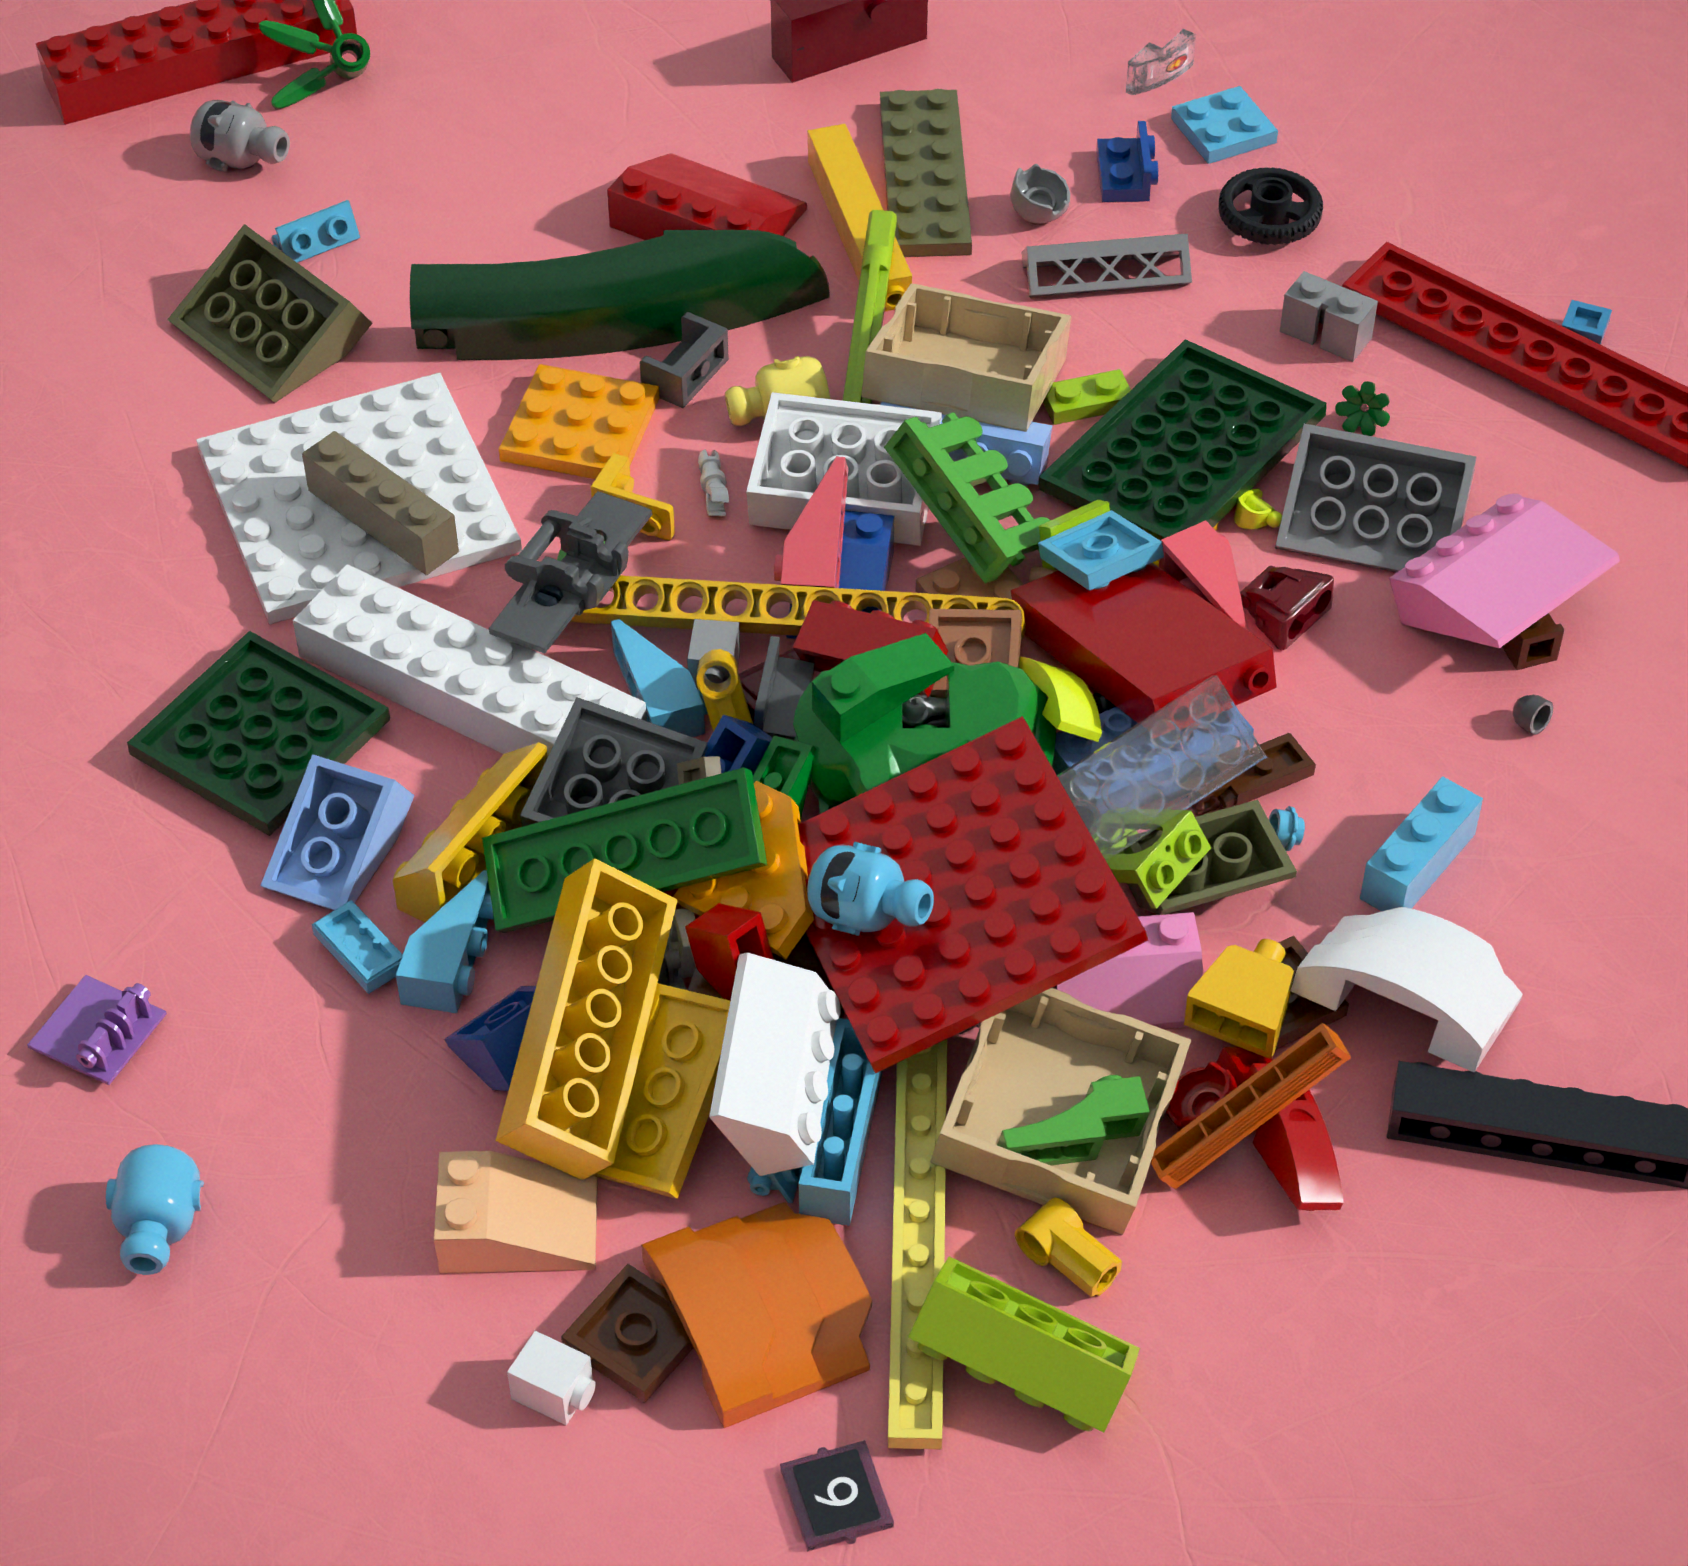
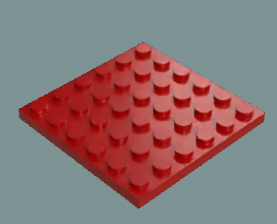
M1023 716L798 824L800 842L805 850L808 879L813 864L818 856L827 848L837 845L853 846L854 842L881 848L880 853L889 856L900 865L904 882L911 879L922 880L930 886L934 894L932 912L928 920L919 926H905L895 917L883 930L875 932L861 931L860 936L832 929L833 924L822 920L813 912L814 920L806 930L807 937L874 1073L880 1072L1149 941L1145 928ZM808 879L805 880V882H806V889H807V886H808Z

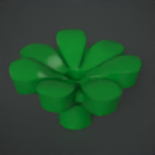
M1371 381L1363 382L1360 391L1353 385L1346 386L1342 390V395L1347 401L1338 402L1335 406V411L1339 416L1348 417L1342 425L1344 431L1354 433L1359 426L1363 435L1373 436L1376 432V424L1381 427L1388 424L1390 415L1383 408L1388 406L1390 400L1386 393L1375 394V383Z

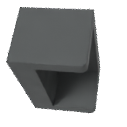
M686 312L681 318L682 341L662 362L649 356H644L640 361L641 383L659 386L660 399L684 408L729 360L728 329L689 312Z

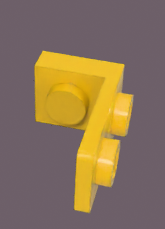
M613 453L591 485V497L599 491L652 510V516L639 532L670 541L675 534L673 506L632 493L634 478L630 476L629 457Z

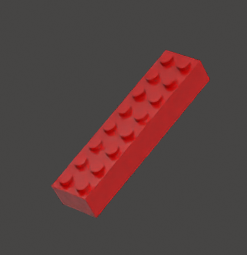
M197 0L178 6L164 7L159 11L140 16H130L124 20L102 26H92L72 34L54 36L35 44L44 82L66 125L330 53L316 48L314 54H307L280 44L260 31L259 23L261 21L278 22L316 33L319 36V42L332 46L336 36L332 29H324L312 0ZM335 0L343 18V24L339 26L342 34H357L352 4L349 0Z

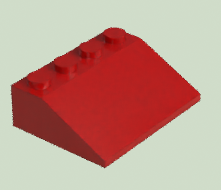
M672 153L627 167L607 189L610 227L643 240L663 236L664 230H758L784 237L807 210V202Z

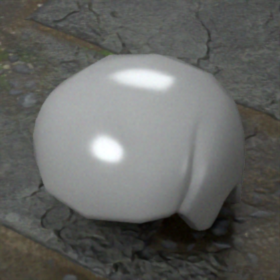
M1034 164L1026 171H1023L1021 168L1016 171L1010 199L1014 210L1026 221L1048 223L1058 219L1067 211L1071 194L1064 178L1053 170L1040 168L1038 164Z

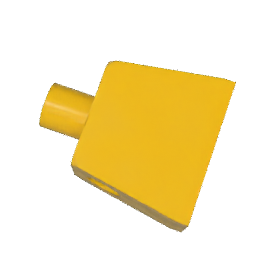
M1261 939L1254 951L1237 945L1227 946L1189 991L1186 1001L1184 1025L1272 1059L1290 1000V990L1294 976V970L1289 965L1281 963L1286 954L1284 948L1278 942L1271 939Z

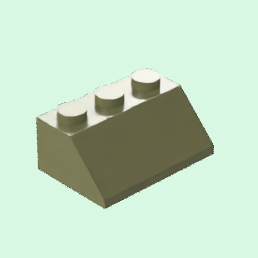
M1257 799L1195 817L1211 849L1157 909H1151L1138 884H1127L1140 908L1159 915H1165L1296 877L1297 871ZM1147 830L1126 836L1123 854H1134L1152 846L1160 838L1163 831Z

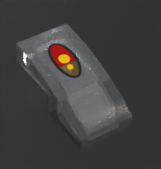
M1182 29L1163 48L1149 42L1128 61L1126 93L1136 95L1153 90L1176 79L1191 68L1194 62L1196 34Z

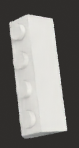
M744 953L740 954L738 958L709 1117L759 1176L814 1165L817 1142L820 1141L822 1133L820 1122L823 1103L828 1096L827 1077L830 1060L834 1056L833 1039L836 1020L840 1017L841 1008L836 993L829 990L816 972L755 954Z

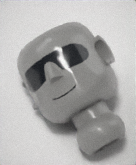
M223 100L205 102L197 109L190 126V141L194 152L198 157L207 161L206 164L219 171L226 172L228 167L235 169L249 168L258 162L260 158L269 164H276L283 161L289 151L290 140L288 134L280 127H267L263 116L253 109L250 103L240 105L235 101L228 102Z

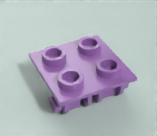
M85 975L27 1046L42 1055L110 1085L167 1013L165 1010L149 1003L148 999L151 993L142 984L136 983L133 987H126L121 991Z

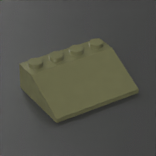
M245 224L167 319L273 402L279 401L347 356L372 325V322L349 300Z

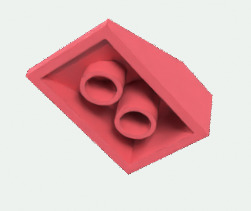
M1205 520L1162 539L1164 557L1159 559L1158 567L1245 628L1246 621L1232 549L1226 537L1218 534Z

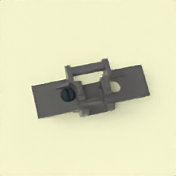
M599 491L596 492L578 516L549 510L541 519L542 526L519 555L511 556L505 564L506 573L513 580L523 583V585L489 627V634L545 654L575 614L580 616L584 610L596 608L626 569L629 556L628 546L652 516V510ZM559 537L561 550L567 552L562 561L546 556L542 561H537L554 538Z

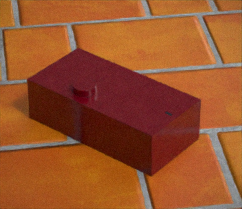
M771 0L772 58L793 83L927 39L928 0Z

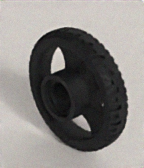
M1261 167L1236 174L1224 185L1219 197V214L1227 228L1236 235H1241L1244 239L1255 243L1259 242L1260 244L1281 245L1305 238L1317 228L1323 212V200L1317 187L1304 176L1281 168ZM1246 190L1252 191L1250 208L1237 211L1233 205V200ZM1295 193L1296 195L1301 197L1304 200V202L1292 201V194ZM1289 218L1295 220V222L1289 223Z

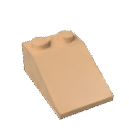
M494 1151L439 1152L434 1244L439 1273L595 1270L597 1177L590 1176L580 1180L550 1165Z

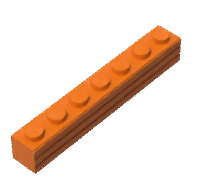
M1321 1023L1157 1147L1151 1164L1159 1179L1174 1189L1179 1188L1352 1058L1337 1033L1324 1023Z

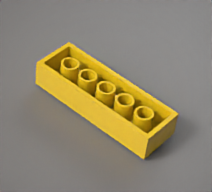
M595 858L564 879L495 1141L580 1180H584L614 1164L678 899Z

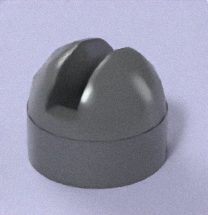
M1539 695L1523 696L1514 704L1512 713L1514 720L1526 731L1532 734H1539L1551 720L1553 703Z

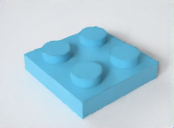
M1241 86L1172 106V121L1208 164L1277 143L1278 130Z
M1112 510L1038 542L1040 558L1089 591L1105 587L1110 581L1130 572L1140 571L1148 564L1164 557L1162 541Z

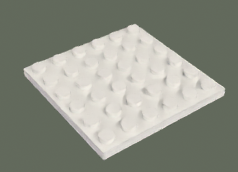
M441 373L420 377L196 439L199 454L269 625L296 617L346 564L393 586L401 587L522 551L521 538ZM333 431H336L453 513L455 516L459 552L430 574L425 575L309 492L302 453Z

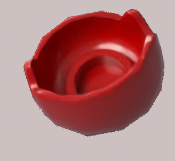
M1214 1061L1209 1062L1205 1068L1191 1069L1179 1077L1166 1113L1171 1121L1181 1130L1237 1088L1238 1083L1229 1069L1225 1070Z

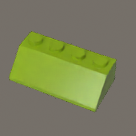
M950 1256L935 1278L908 1338L918 1342V1349L930 1357L939 1360H946L949 1357L966 1365L967 1373L982 1382L994 1384L995 1381L1001 1382L1015 1389L1014 1394L1023 1402L1039 1408L1046 1404L1064 1413L1063 1418L1074 1427L1084 1431H1092L1095 1428L1103 1433L1129 1382L1140 1350L1139 1347Z

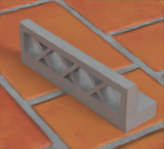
M1188 234L1027 246L1021 252L1023 268H1027L1029 297L1192 283ZM1179 256L1181 275L1165 276L1154 266V263L1159 257ZM1136 259L1145 267L1136 279H1125L1113 269L1119 260ZM1095 262L1105 270L1096 282L1089 283L1084 282L1073 272L1079 264ZM1056 266L1065 273L1056 285L1038 287L1037 267ZM1148 271L1156 276L1143 278ZM1108 274L1116 279L1114 281H1103ZM1068 277L1076 283L1062 285Z

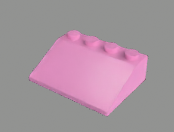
M1507 494L1497 499L1496 504L1482 514L1468 519L1466 525L1452 535L1438 540L1436 546L1420 557L1408 561L1403 569L1389 579L1401 624L1501 648L1613 567L1620 559L1616 551L1545 502L1522 497L1520 494Z

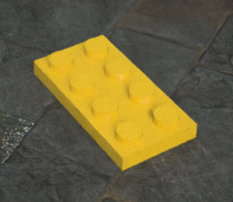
M657 983L614 1164L592 1176L678 1199L710 1114L730 1000Z

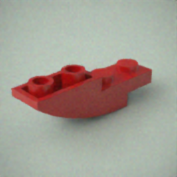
M1223 1047L1216 1063L1225 1070L1229 1069L1239 1086L1270 1063L1272 1059L1240 1047ZM1308 1090L1262 1124L1252 1143L1297 1210H1340L1344 1200L1334 1150L1317 1103L1310 1090Z

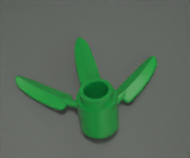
M312 0L322 26L326 30L332 29L336 36L333 46L319 42V36L316 33L267 20L259 23V29L264 35L287 47L307 54H314L316 48L330 52V65L321 71L317 68H311L282 88L272 97L271 104L274 108L288 107L317 92L326 85L324 77L333 71L343 78L352 79L360 76L366 70L370 59L369 45L363 37L357 34H342L339 26L343 24V18L335 0ZM350 53L354 55L356 62H348L342 56Z

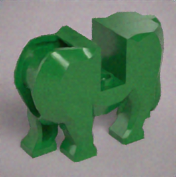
M998 661L971 666L952 662L955 665L954 671L947 675L946 728H938L934 725L903 728L901 704L840 744L812 711L811 681L799 699L795 710L793 727L796 733L795 741L812 745L816 749L809 787L819 801V814L1022 716L1052 766L1055 752L1056 728L1042 715L1048 700L1047 695L1030 680L1023 669ZM822 671L816 678L820 677L827 671Z

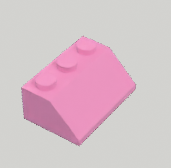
M1194 912L1139 916L1138 918L1146 930L1149 941L1052 987L1070 994L1075 999L1095 1009L1123 1014L1161 1029L1188 1027L1184 1025L1187 995L1203 976L1202 949Z

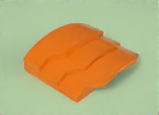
M782 1202L743 1218H739L737 1215L695 1232L689 1226L641 1244L643 1263L651 1279L665 1287L702 1363L703 1387L723 1428L870 1370V1363L860 1335L871 1311L872 1299L848 1250L829 1219L796 1214L786 1202Z

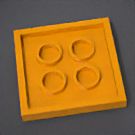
M539 364L499 447L500 461L591 479L597 478L613 453L629 457V465H631L660 399L659 386Z

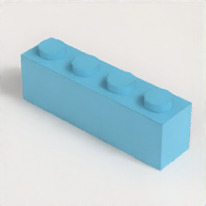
M839 1018L836 1020L833 1039L834 1056L830 1060L827 1077L828 1096L824 1100L821 1115V1139L817 1142L814 1165L802 1167L799 1180V1214L826 1218L831 1223L850 1226L883 1070L874 1073L849 1020Z

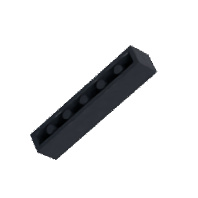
M1398 1061L1392 1090L1387 1130L1388 1139L1688 1189V1108L1682 1105H1665L1635 1100L1629 1096H1610L1586 1092L1575 1087H1555L1533 1083L1526 1079L1513 1080L1483 1075L1477 1071L1452 1070L1434 1067L1423 1062L1410 1063Z

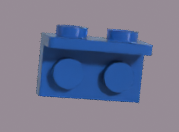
M1138 121L1136 138L1115 137L1111 139H1097L1096 153L1102 202L1150 201L1151 185L1158 184V161H1151L1155 157L1154 135L1147 134L1146 121Z

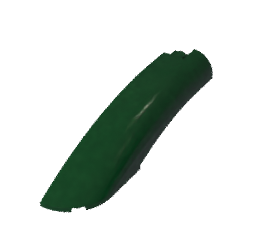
M664 230V235L577 256L499 264H411L410 319L411 329L415 330L417 349H456L457 360L562 358L647 348L682 341L681 318L686 312L732 330L774 318L830 298L827 275L814 255L811 257L807 256L797 249L796 242L789 238L758 230Z

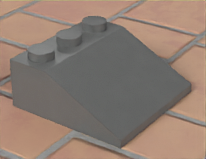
M576 697L521 812L522 827L679 785L677 763L705 757L708 743Z

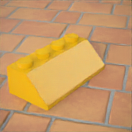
M537 742L505 753L492 768H487L482 772L477 785L464 799H459L453 805L449 816L437 830H432L427 834L421 848L409 861L403 862L397 868L392 880L398 910L425 923L483 870H487L482 837L522 827L521 812L548 758L546 745Z

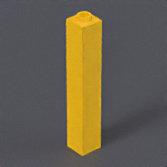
M846 123L807 130L808 163L859 281L869 213L872 210H883ZM896 237L894 238L884 312L895 310V306L912 283V273Z

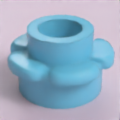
M1288 806L1285 810L1274 809L1269 816V821L1286 852L1290 851L1294 845H1300L1303 840L1305 831L1304 819L1298 817L1295 808L1292 806Z

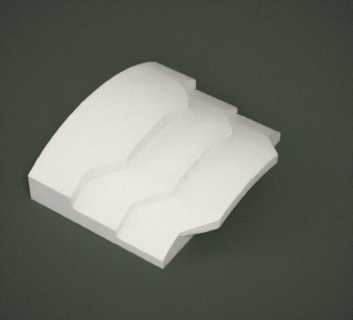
M1406 907L1393 908L1371 915L1344 916L1335 929L1329 932L1319 945H1314L1298 966L1290 990L1295 994L1336 1011L1354 985L1357 984L1438 1020L1428 1052L1472 1072H1475L1520 1003L1523 995L1513 981L1504 974L1494 949L1489 943L1448 920Z

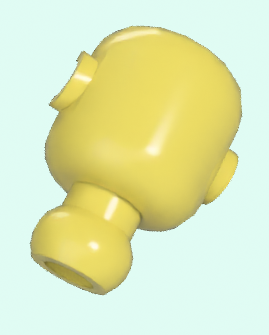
M795 356L794 359L785 361L774 359V363L765 365L758 370L755 376V387L733 386L725 392L731 424L736 426L747 425L753 418L763 417L765 420L772 392L830 399L824 369L817 359L810 356Z

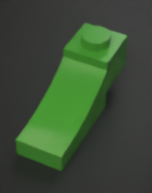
M1109 1075L1091 1082L1084 1100L1049 1119L1018 1128L1002 1130L997 1146L1051 1166L1096 1160L1104 1140L1140 1136L1150 1113L1140 1076L1122 1078L1119 1075Z

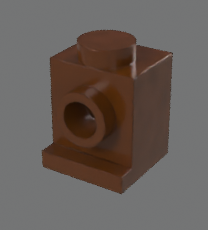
M1548 613L1503 645L1502 648L1516 670L1556 661L1561 647L1564 628L1561 623L1555 624ZM1532 643H1538V645L1529 647Z

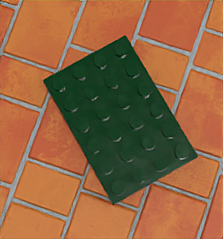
M1185 339L1039 476V490L1076 508L1096 500L1109 502L1110 511H1114L1160 541L1205 520L1214 527L1237 504L1238 498L1251 490L1300 442L1304 423L1316 426L1326 416L1327 403Z

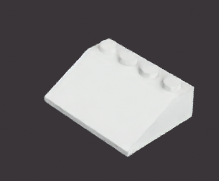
M772 392L746 491L749 525L791 530L832 462L838 456L845 457L848 466L845 510L895 516L894 543L921 546L928 506L885 450L884 446L904 420L917 416L921 422H925L930 428L941 424L942 412Z

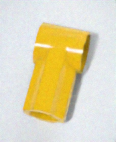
M715 649L705 653L699 660L696 675L697 687L703 695L713 732L723 715L753 724L738 674V663L732 654L722 649ZM719 665L729 671L730 677L723 683H713L707 679L705 675L706 670L712 666Z
M1051 1198L1020 1225L1014 1233L1018 1246L1031 1261L1041 1266H1046L1049 1263L1052 1264L1090 1297L1103 1294L1112 1285L1115 1277L1121 1271L1122 1260L1084 1230L1079 1215L1062 1199Z

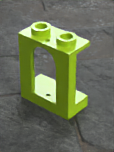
M1109 808L1088 830L1118 883L1138 884L1151 909H1157L1211 849L1191 810ZM1134 829L1163 831L1160 838L1152 846L1134 854H1123L1125 837L1136 834Z

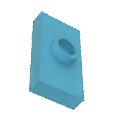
M352 900L312 924L313 935L368 994L396 977L403 954Z

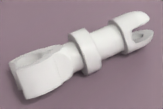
M704 449L699 454L698 464L702 474L700 477L701 488L706 492L707 514L726 516L724 502L729 503V494L726 488L725 474L720 470V457L716 450H713L711 456H708L706 449Z

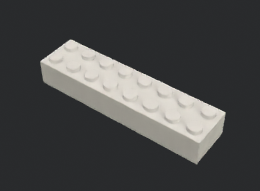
M348 564L293 619L299 657L502 754L540 742L547 746V755L549 756L576 697L647 721L646 702L532 649L489 634L488 629Z

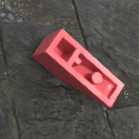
M836 456L785 538L783 554H776L774 580L781 581V585L839 588L848 482V466L845 457Z

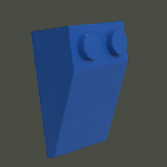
M845 510L839 588L886 591L894 555L895 516ZM872 606L863 609L862 612L871 613L873 610H881ZM786 635V638L796 639L797 636Z

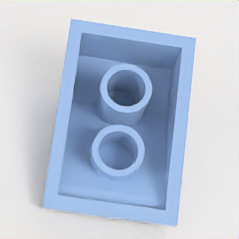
M312 754L260 886L333 911L350 900L355 903L398 839L415 795L394 779Z

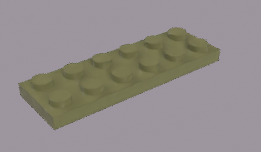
M895 90L880 92L888 211H893L897 216L895 237L904 257L972 255V238L957 90Z

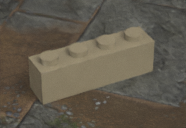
M333 431L302 453L309 492L425 575L430 574L459 552L455 516L453 513L336 431Z

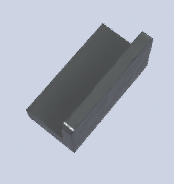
M771 636L755 706L754 725L771 737L778 736L795 741L796 733L793 727L795 710L800 697L813 680L815 663L779 657L780 637Z

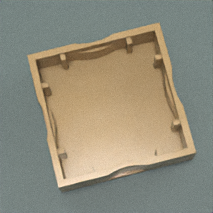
M911 283L895 306L893 318L881 327L866 350L861 397L920 410L942 412L944 415L954 412L958 418L968 416L978 422L1027 432L1066 361L1071 315L1017 304L993 302L967 294Z
M1050 988L982 1021L930 1162L1042 1205L1054 1197L1062 1199L1076 1211L1080 1219L1123 1235L1136 1208L1156 1148V1136L1173 1097L1191 1039L1123 1014L1095 1009L1075 999L1070 994ZM1109 1075H1119L1122 1078L1140 1076L1150 1113L1140 1136L1104 1140L1096 1160L1051 1166L997 1146L1002 1130L1018 1128L1049 1119L1084 1100L1091 1082Z

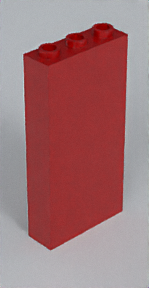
M1154 563L1148 564L1140 571L1130 572L1112 580L1105 587L1090 591L1059 570L1011 590L1012 600L1017 602L1024 611L1025 635L1157 739L1277 688L1273 648Z

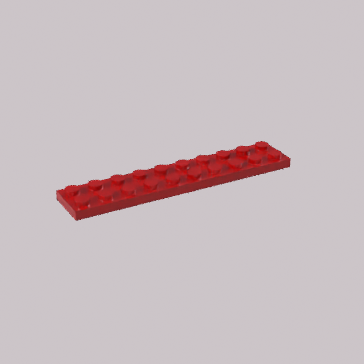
M1389 242L1382 245L1342 284L1344 288L1377 300V315L1688 468L1687 386Z

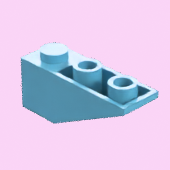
M483 870L409 936L396 973L401 1005L458 1013L463 995L469 996L471 994L475 981V968L473 965L476 957H483L488 941V930L486 927L489 919L494 920L487 870Z

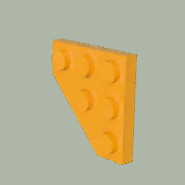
M755 781L754 787L767 866L682 887L677 890L673 897L678 899L677 902L682 907L700 916L718 903L761 912L772 953L787 959L814 920L813 911L807 897L805 882L808 879L805 850L800 842L798 823H801L799 806L790 796Z

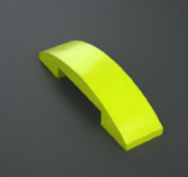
M1020 657L1019 668L1023 669L1030 680L1049 697L1042 715L1058 730L1099 742L1102 735L1099 712L1091 691L1082 679L1067 670L1030 658Z

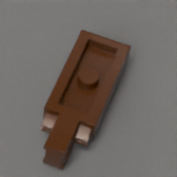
M1287 733L1214 762L1212 770L1203 775V780L1191 784L1188 803L1197 815L1217 810L1221 804L1224 808H1229L1234 805L1247 803L1313 776L1316 764L1292 734Z

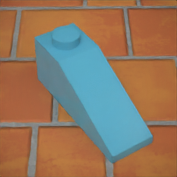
M620 619L611 621L613 653L631 696L646 702L647 722L690 737L705 734L704 715H707L708 712L703 695L697 689L690 671Z

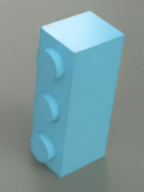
M1442 776L1366 863L1360 899L1380 911L1398 907L1412 909L1474 837L1483 798Z

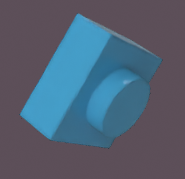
M1571 300L1562 326L1601 345L1610 322L1612 310Z

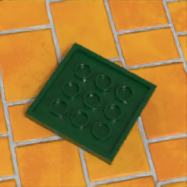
M249 631L130 739L127 745L131 756L270 836L286 821L312 754L345 764L390 721L389 708Z

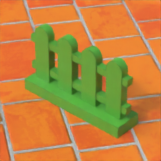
M954 412L944 417L942 420L943 424L930 428L925 422H921L917 416L904 420L884 448L985 584L997 580L1009 564L1013 567L1021 564L1026 558L1024 554L1035 550L1039 551V526L1051 520L1045 517L1034 519L1026 509L1033 501L1030 490L1019 483L1008 485L1001 476L1008 466L1006 458L996 450L983 452L976 441L983 432L978 421L968 416L958 418ZM962 448L968 457L954 462L948 453ZM987 482L993 491L979 496L973 486ZM1013 516L1019 525L1005 530L998 520Z

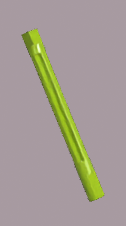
M872 210L869 213L842 401L872 404V399L861 397L865 353L883 326L897 216L893 211Z

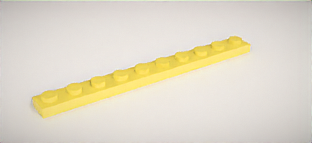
M947 1039L897 1063L888 1448L942 1450L943 1360L935 1359L923 1353L917 1347L918 1342L908 1338L935 1278L945 1263L946 1168L933 1164L930 1161L946 1119Z

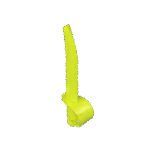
M1257 488L1245 492L1238 498L1234 521L1238 527L1244 529H1258L1266 525L1276 528L1281 524L1282 514L1275 511L1271 505L1262 499L1263 492Z

